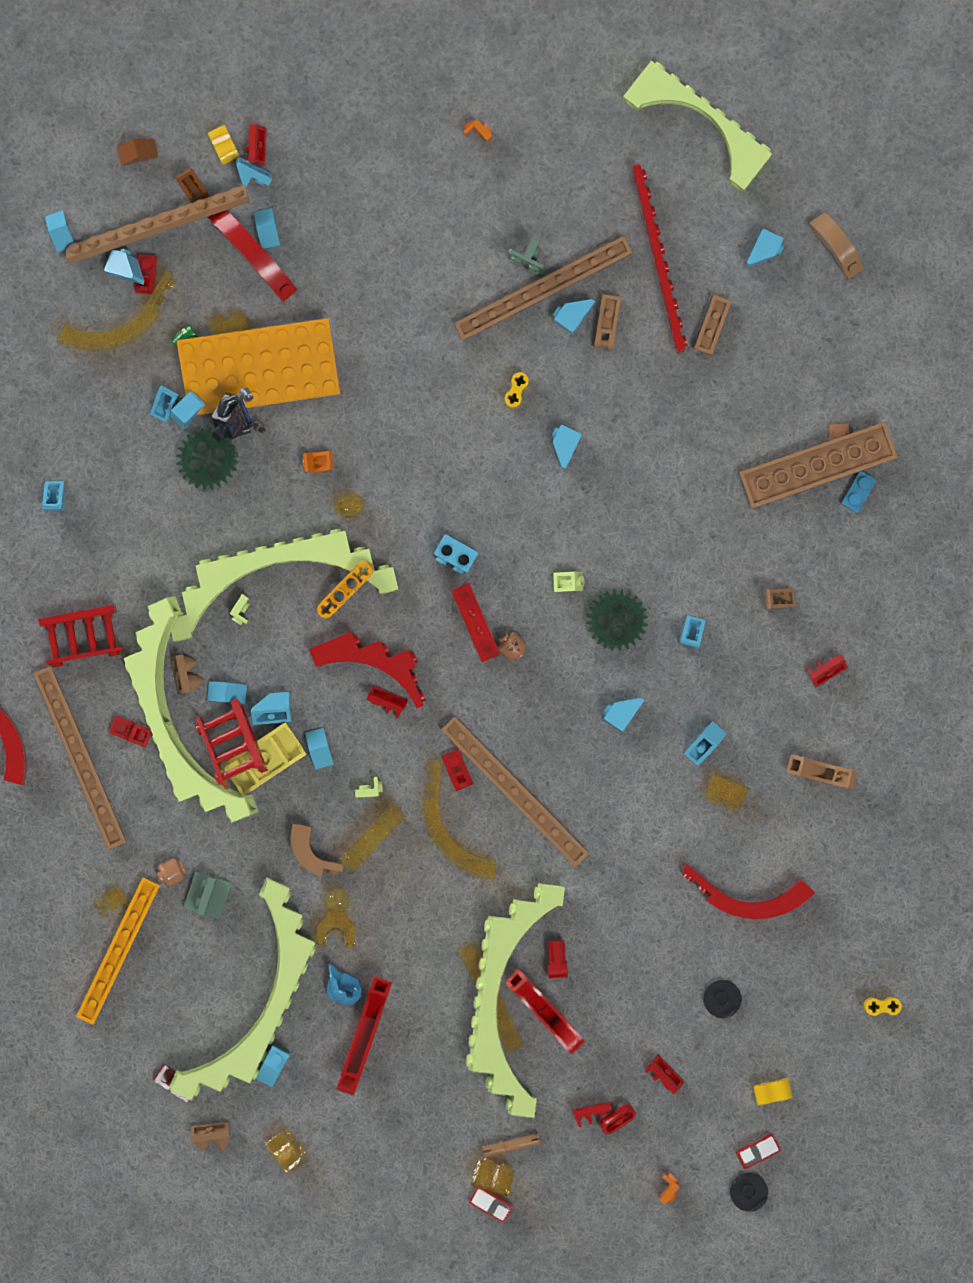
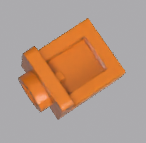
M478 119L474 122L470 120L463 127L465 129L463 131L465 137L475 130L486 143L493 139L491 128L486 123L483 125Z
M333 452L304 453L302 463L305 472L318 473L334 470Z
M671 1173L668 1175L662 1174V1178L670 1183L659 1196V1200L665 1205L667 1202L671 1203L676 1198V1191L680 1187L677 1183L679 1180Z

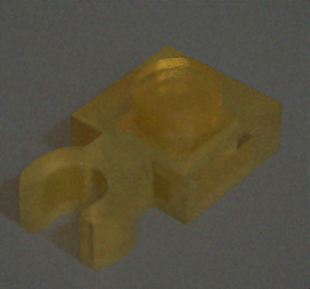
M117 885L102 895L105 899L104 901L94 902L93 907L98 904L102 905L103 910L98 915H103L108 907L114 911L128 902L129 899L120 885Z

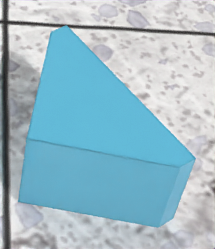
M273 209L254 212L261 247L267 249L280 246Z
M63 210L45 216L47 228L57 253L66 250L65 247L73 244L74 240Z
M160 386L150 415L167 423L171 410L177 405L180 396Z
M190 391L171 410L170 417L185 430L205 403L193 391Z
M64 481L45 482L42 509L44 511H65Z
M687 615L679 644L698 649L706 620Z
M209 681L207 701L231 703V701L238 699L242 704H245L247 685Z
M324 728L306 732L308 748L315 770L334 765Z

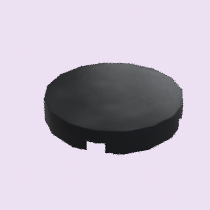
M718 980L706 988L703 1001L705 1008L711 1015L717 1018H728L738 1012L742 996L734 983L728 980Z
M743 1173L732 1182L730 1197L734 1205L740 1210L747 1212L756 1211L767 1202L768 1186L759 1175Z

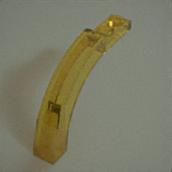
M165 270L144 309L128 324L112 331L99 333L78 330L65 324L56 341L67 347L86 352L115 350L136 341L148 332L161 316L162 312L157 309V306L161 307L166 298L163 295L167 289L170 290L175 282L173 279L174 275Z
M434 759L433 763L429 764V774L432 775V782H428L427 794H431V798L423 797L424 818L432 840L440 852L458 868L478 877L495 880L496 860L484 859L468 853L458 846L447 833L439 812L441 760Z

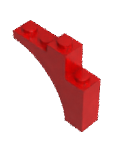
M520 969L505 981L508 987L537 1016L571 1055L586 1042L565 1016Z

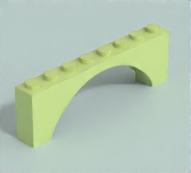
M651 61L623 96V101L637 112L640 108L650 105L676 104L689 107L706 116L720 131L728 148L731 164V176L728 182L743 193L772 156L771 149L763 143L760 145L756 142V138L751 133H745L739 129L741 126L734 120L729 121L725 118V114L720 109L716 108L715 110L712 108L707 99L704 97L699 98L695 95L694 89L690 86L682 85L676 75L672 73L669 75L664 71L665 67L659 62L654 63Z

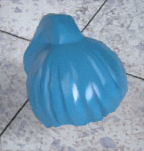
M330 964V978L327 982L329 999L343 1005L355 1004L362 995L359 980L346 973L339 972Z

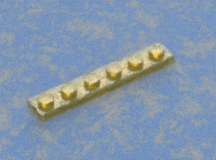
M473 942L458 949V952L476 987L477 979L481 975L479 962L483 957L476 942ZM498 990L497 1030L507 1054H510L525 1047Z

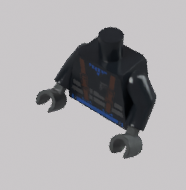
M243 387L240 389L239 394L226 392L212 415L215 429L211 435L214 439L220 441L223 437L233 440L241 435L250 434L254 430L258 434L265 433L266 429L263 427L265 424L261 420L257 419L250 425L252 421L244 401L250 402L254 396L248 388Z

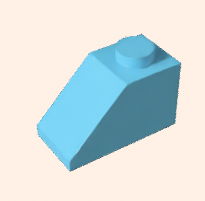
M762 229L746 266L751 267L775 258L776 254L780 255L785 244H782L784 238Z
M112 249L104 271L118 278L144 284L138 259L132 257L131 252L125 249H120V251Z
M590 299L566 303L563 307L559 306L553 314L555 316L554 322L573 335L595 301Z
M562 424L560 428H555L551 438L554 439L553 446L561 469L565 470L582 434Z
M289 692L270 693L251 708L253 725L291 722Z
M638 698L616 702L612 706L608 704L602 713L605 715L603 719L623 732L644 702V699Z
M712 721L684 752V755L699 766L719 745L727 733Z
M273 1045L256 1079L273 1087L291 1053Z

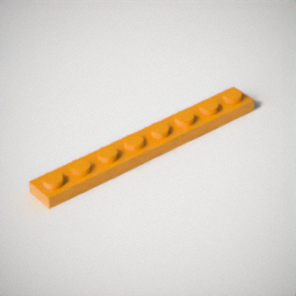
M142 878L76 1015L77 1018L92 1025L95 1024L161 885L147 878Z

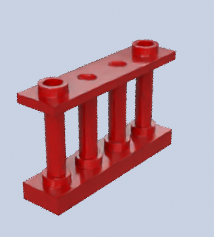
M467 583L451 590L482 663L499 656V650L470 584Z
M116 605L38 619L39 627H45V630L48 632L52 659L46 660V664H52V668L64 666L63 662L104 654H108L109 657L120 655V651H124V647L116 646L111 619L113 614L117 613ZM101 616L105 623L109 649L98 651L93 621L94 617ZM83 620V623H85L90 648L88 653L79 654L74 630L75 621ZM64 623V627L66 626L71 656L60 658L55 628H57V624Z
M238 699L231 701L233 708L230 709V712L205 723L200 716L196 717L198 723L196 729L199 735L203 736L217 773L214 775L218 785H222L226 790L230 788L227 779L251 768L257 769L261 774L268 771L243 704ZM233 718L238 720L239 725H237V728L211 739L208 732L209 729ZM238 735L244 736L245 742H243V745L217 756L214 746ZM246 751L247 753L250 752L252 757L249 759L250 761L223 772L220 763Z

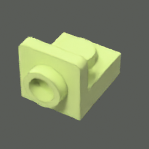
M582 572L554 573V592L583 591L585 580Z
M243 594L230 612L233 615L232 620L240 625L243 622L245 624L249 622L240 616V613H245L250 606V603H248L249 598Z
M374 777V789H371V785L359 786V790H355L356 798L379 796V792H383L382 781H378V777Z

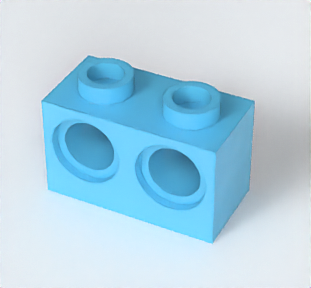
M446 534L434 553L437 557L436 561L443 565H446V563L453 565L452 570L461 575L463 572L468 574L479 554L477 551ZM450 546L453 550L452 554L444 556L441 553L442 548ZM461 555L468 556L469 563L467 565L459 564L458 558Z

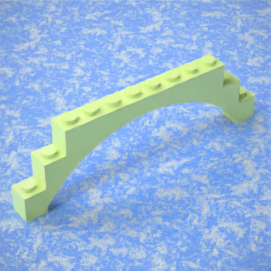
M340 528L331 530L330 534L323 536V533L311 535L312 539L304 540V537L293 539V543L286 544L285 541L275 543L274 547L267 549V546L255 548L256 552L248 553V550L237 552V556L229 557L228 554L219 556L218 560L213 562L210 559L199 561L200 565L195 566L200 588L197 589V586L187 587L185 592H182L187 615H184L182 612L177 617L171 630L173 642L194 638L193 631L208 606L227 587L249 573L270 565L292 561L325 563L351 572L361 561L366 560L373 564L370 549L359 547L355 548L354 552L351 553L346 531H342ZM389 565L379 566L378 570H374L367 580L379 589L380 595L399 590L394 568H389ZM362 567V570L360 571L358 576L361 577L365 572H367L368 567Z
M175 596L149 605V616L154 621V625L136 632L137 642L142 651L123 659L125 661V668L132 679V686L139 697V704L146 715V722L153 733V741L158 746L160 759L166 767L167 777L173 785L174 795L178 798L179 802L199 795L200 805L204 808L205 812L225 805L226 815L231 820V823L259 812L252 794L245 795L231 788L226 790L222 785H218L216 779L195 761L179 738L167 707L163 674L167 643L175 621L182 612Z
M267 877L259 893L260 897L265 899L271 912L278 944L277 972L266 1007L251 1030L225 1054L200 1067L184 1072L177 1070L169 1086L171 1092L192 1100L193 1096H197L201 1086L199 1083L221 1092L222 1088H226L229 1083V1074L248 1083L252 1079H256L259 1072L257 1067L260 1062L265 1060L267 1055L265 1050L268 1044L271 1045L275 1038L276 1026L280 1027L284 1018L282 1013L284 1009L287 1010L292 1001L290 996L293 991L296 992L300 984L298 979L301 974L305 973L308 967L306 963L308 957H312L316 950L313 940L295 932L303 924L301 913L283 906V902L287 903L291 894L288 886Z
M538 883V887L534 890L536 902L513 899V904L511 903L509 907L511 918L488 916V920L484 924L486 938L482 941V951L484 953L483 958L479 962L481 975L476 983V988L479 990L478 997L474 999L476 1013L471 1021L473 1035L469 1037V1047H471L470 1055H467L466 1066L472 1072L490 1074L486 1079V1088L493 1094L510 1095V1098L506 1100V1110L514 1116L534 1118L537 1098L530 1096L522 1088L505 1059L497 1030L498 990L506 963L522 936L544 914L556 906H563L565 891L563 886Z

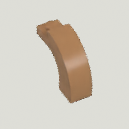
M824 212L809 223L816 237L831 251L847 279L852 278L864 269L856 249L842 229L828 214Z
M791 754L786 773L853 790L858 771Z
M293 823L291 830L292 850L298 862L306 870L319 876H323L324 869H328L327 873L334 875L343 872L345 864L322 860L313 853L310 845L313 827Z

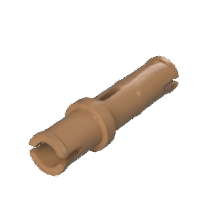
M536 1133L504 1142L500 1140L499 1143L482 1146V1149L485 1152L484 1157L487 1158L500 1154L503 1156L508 1152L537 1145L540 1146L541 1142L539 1134Z

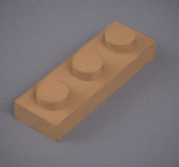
M713 295L694 350L712 356L732 301Z

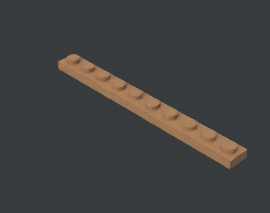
M245 185L235 187L232 190L215 194L209 198L180 206L177 209L163 212L151 218H145L142 221L125 225L122 228L108 231L96 237H90L78 243H73L65 247L67 260L71 264L248 203L250 201Z
M623 236L455 322L454 325L462 341L626 258L632 254V251Z
M52 666L33 673L108 850L126 843L125 836Z
M455 716L441 729L575 867L589 855L571 834Z

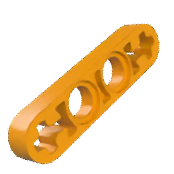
M366 560L361 561L320 602L317 607L318 614L322 618L331 617L370 578L374 572L373 564ZM362 567H368L367 572H365L361 577H359L358 574L362 570ZM347 579H355L357 586L354 588L349 587ZM341 591L344 594V599L341 601L337 600L334 593ZM330 602H332L333 605L330 607L329 611L324 612V606L326 607Z

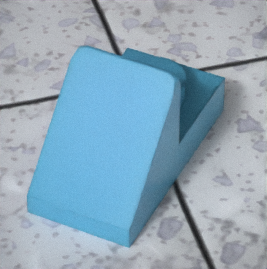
M238 156L236 165L242 184L247 187L251 177L254 178L255 182L261 185L265 183L269 186L272 180V173Z

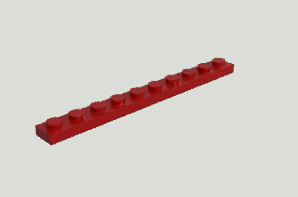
M639 164L633 166L632 171L676 353H681L685 351L687 341L685 335L682 336L680 328H683L681 317H677L676 314L678 303L676 298L673 299L671 291H674L672 280H668L667 273L670 271L668 262H664L662 254H665L663 243H659L658 236L661 235L659 225L654 223L653 217H656L654 206H650L649 202L652 196L650 188H646L644 181L647 180L646 171L641 169Z

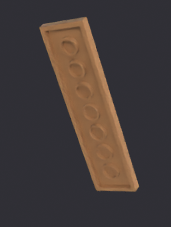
M886 422L739 473L751 508L753 509L897 459L898 457Z

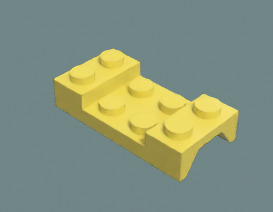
M286 722L257 741L268 771L261 774L257 769L251 768L231 778L240 793L249 794L307 755ZM246 751L229 759L221 766L225 771L231 770L250 761L249 759L252 758L251 754Z

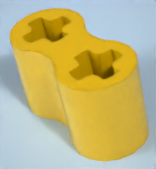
M225 125L207 132L222 165L238 158L239 154Z
M519 372L512 377V388L506 393L504 399L505 405L510 409H517L521 405V394L528 387L529 382L527 375ZM520 377L523 378V382L525 384L517 386V382L515 381V379L519 380ZM515 395L518 402L510 404L508 397L512 398Z
M871 997L866 999L863 1005L865 1012L871 1016H877L880 1013L897 1015L902 1010L901 1002L895 997H887L884 1000ZM891 1001L897 1004V1007H894L893 1011L890 1008H888V1005L891 1004ZM872 1002L878 1005L877 1008H874L873 1012L868 1008V1006L872 1005Z
M789 1078L753 1086L757 1105L793 1098Z

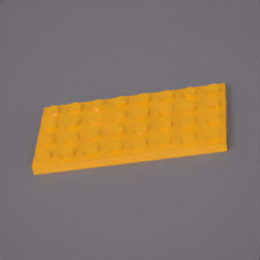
M329 318L177 340L185 395L193 391L205 403L197 415L214 413L226 392L239 394L240 389L243 387L248 388L254 396L250 402L244 401L246 408L340 394Z

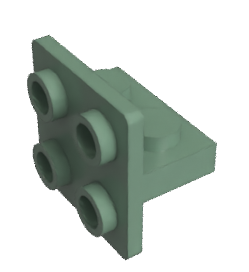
M532 238L524 255L512 249L509 250L508 258L511 259L510 262L518 267L524 265L528 268L527 271L534 275H538V273L543 274L545 266L536 262L541 252L539 241Z
M195 872L184 908L197 912L196 914L206 915L219 920L221 919L232 884L200 872Z

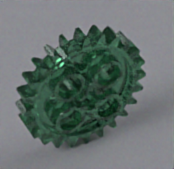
M201 428V434L194 431L193 438L187 435L189 441L182 440V443L185 445L184 448L178 447L182 454L176 455L177 458L181 459L180 462L176 463L177 466L183 467L179 470V473H186L183 479L190 478L189 485L196 482L195 488L198 489L202 485L205 491L207 485L210 486L211 490H214L215 484L219 488H221L220 482L222 481L228 484L227 476L233 478L230 472L237 471L233 464H239L237 460H234V457L239 456L238 453L232 452L236 449V446H229L232 440L228 439L225 441L226 437H223L220 441L214 439L211 435V428H209L208 433H205L203 428ZM201 442L207 444V449L204 452L197 450V445ZM218 449L225 451V455L221 459L215 457V452ZM192 452L207 457L209 454L212 460L221 462L224 465L219 466L212 462L205 464L203 459L192 456ZM193 460L200 461V467L197 470H192L190 467ZM217 467V475L213 477L209 476V468Z
M613 589L612 595L605 591L606 597L598 595L600 601L593 600L595 607L588 608L592 611V614H586L587 617L591 618V621L586 622V624L592 625L588 632L595 633L591 638L599 639L597 645L603 642L604 649L610 645L611 651L614 650L615 646L621 651L624 645L628 650L629 643L633 646L636 645L634 639L642 640L639 633H646L642 629V627L648 626V624L643 622L648 616H643L642 614L646 611V608L640 609L643 602L636 603L637 596L630 598L631 592H628L625 596L623 589H621L619 594ZM612 602H619L621 604L619 612L611 610L610 605ZM628 607V611L620 619L622 624L617 623L609 634H606V630L614 622L612 617H618L623 609ZM627 614H633L636 617L634 624L626 622L625 617ZM602 616L607 617L609 620V624L606 627H602L598 623V619ZM617 628L621 629L624 633L621 639H616L613 636V631Z

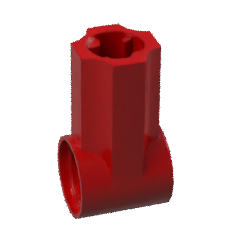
M564 940L548 941L549 979L568 978Z

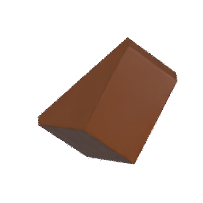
M133 139L117 147L121 166L159 158L155 139Z
M191 167L175 178L191 203L210 196Z

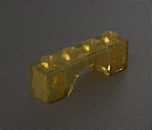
M392 803L339 860L354 873L407 816Z

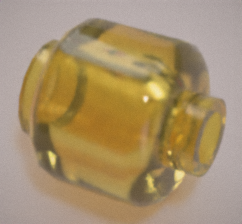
M356 493L340 494L337 502H334V509L343 519L358 517L360 512L363 511V501L361 496L358 497Z

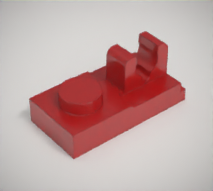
M251 124L248 133L250 145L244 148V151L249 152V158L244 159L261 166H265L266 127Z
M138 254V263L144 278V284L136 283L135 293L154 295L157 256Z
M840 654L837 657L831 658L824 666L819 661L816 662L818 669L813 671L808 667L807 671L814 687L817 688L847 670L848 667L845 659Z
M374 685L366 699L374 705L386 707V714L391 709L396 711L395 718H399L401 711H404L408 699Z
M459 749L441 756L456 792L473 785Z
M659 1054L655 1056L650 1065L645 1069L646 1073L653 1071L656 1075L652 1079L656 1081L660 1078L665 1088L673 1094L679 1091L685 1083Z
M610 1101L572 1110L578 1127H582L581 1120L583 1116L588 1119V1123L591 1125L593 1123L592 1114H597V1117L608 1115V1111H612Z

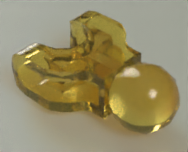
M333 889L326 895L327 916L317 926L316 945L317 947H324L327 935L332 931H338L344 936L346 948L353 949L356 926L348 918L346 910L350 899L344 890Z

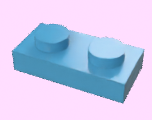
M859 471L841 504L858 513L877 480Z

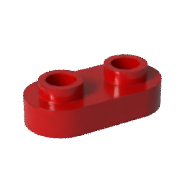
M630 1104L621 1105L617 1110L604 1116L599 1126L604 1134H612L631 1122L636 1116V1111Z

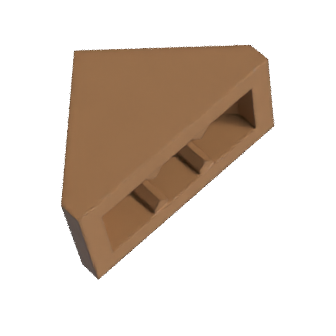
M794 588L764 591L766 610L796 607Z

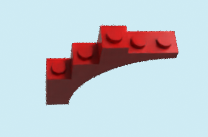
M352 632L309 649L316 667L335 662H357L376 667L402 685L413 700L416 709L424 706L423 702L426 700L422 690L418 691L415 685L418 684L415 673H410V670L415 669V664L418 663L414 652L410 653L409 650L387 658V654H390L386 643L382 644L381 641L359 649L358 646L361 643L358 635H353Z

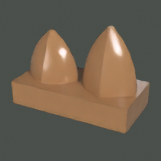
M183 654L170 658L178 695L189 693L204 682V679L200 676L187 674L197 663L196 660L183 656Z
M229 1122L191 1126V1143L194 1142L198 1148L205 1150L210 1140H213L215 1145L221 1151H224L230 1138Z

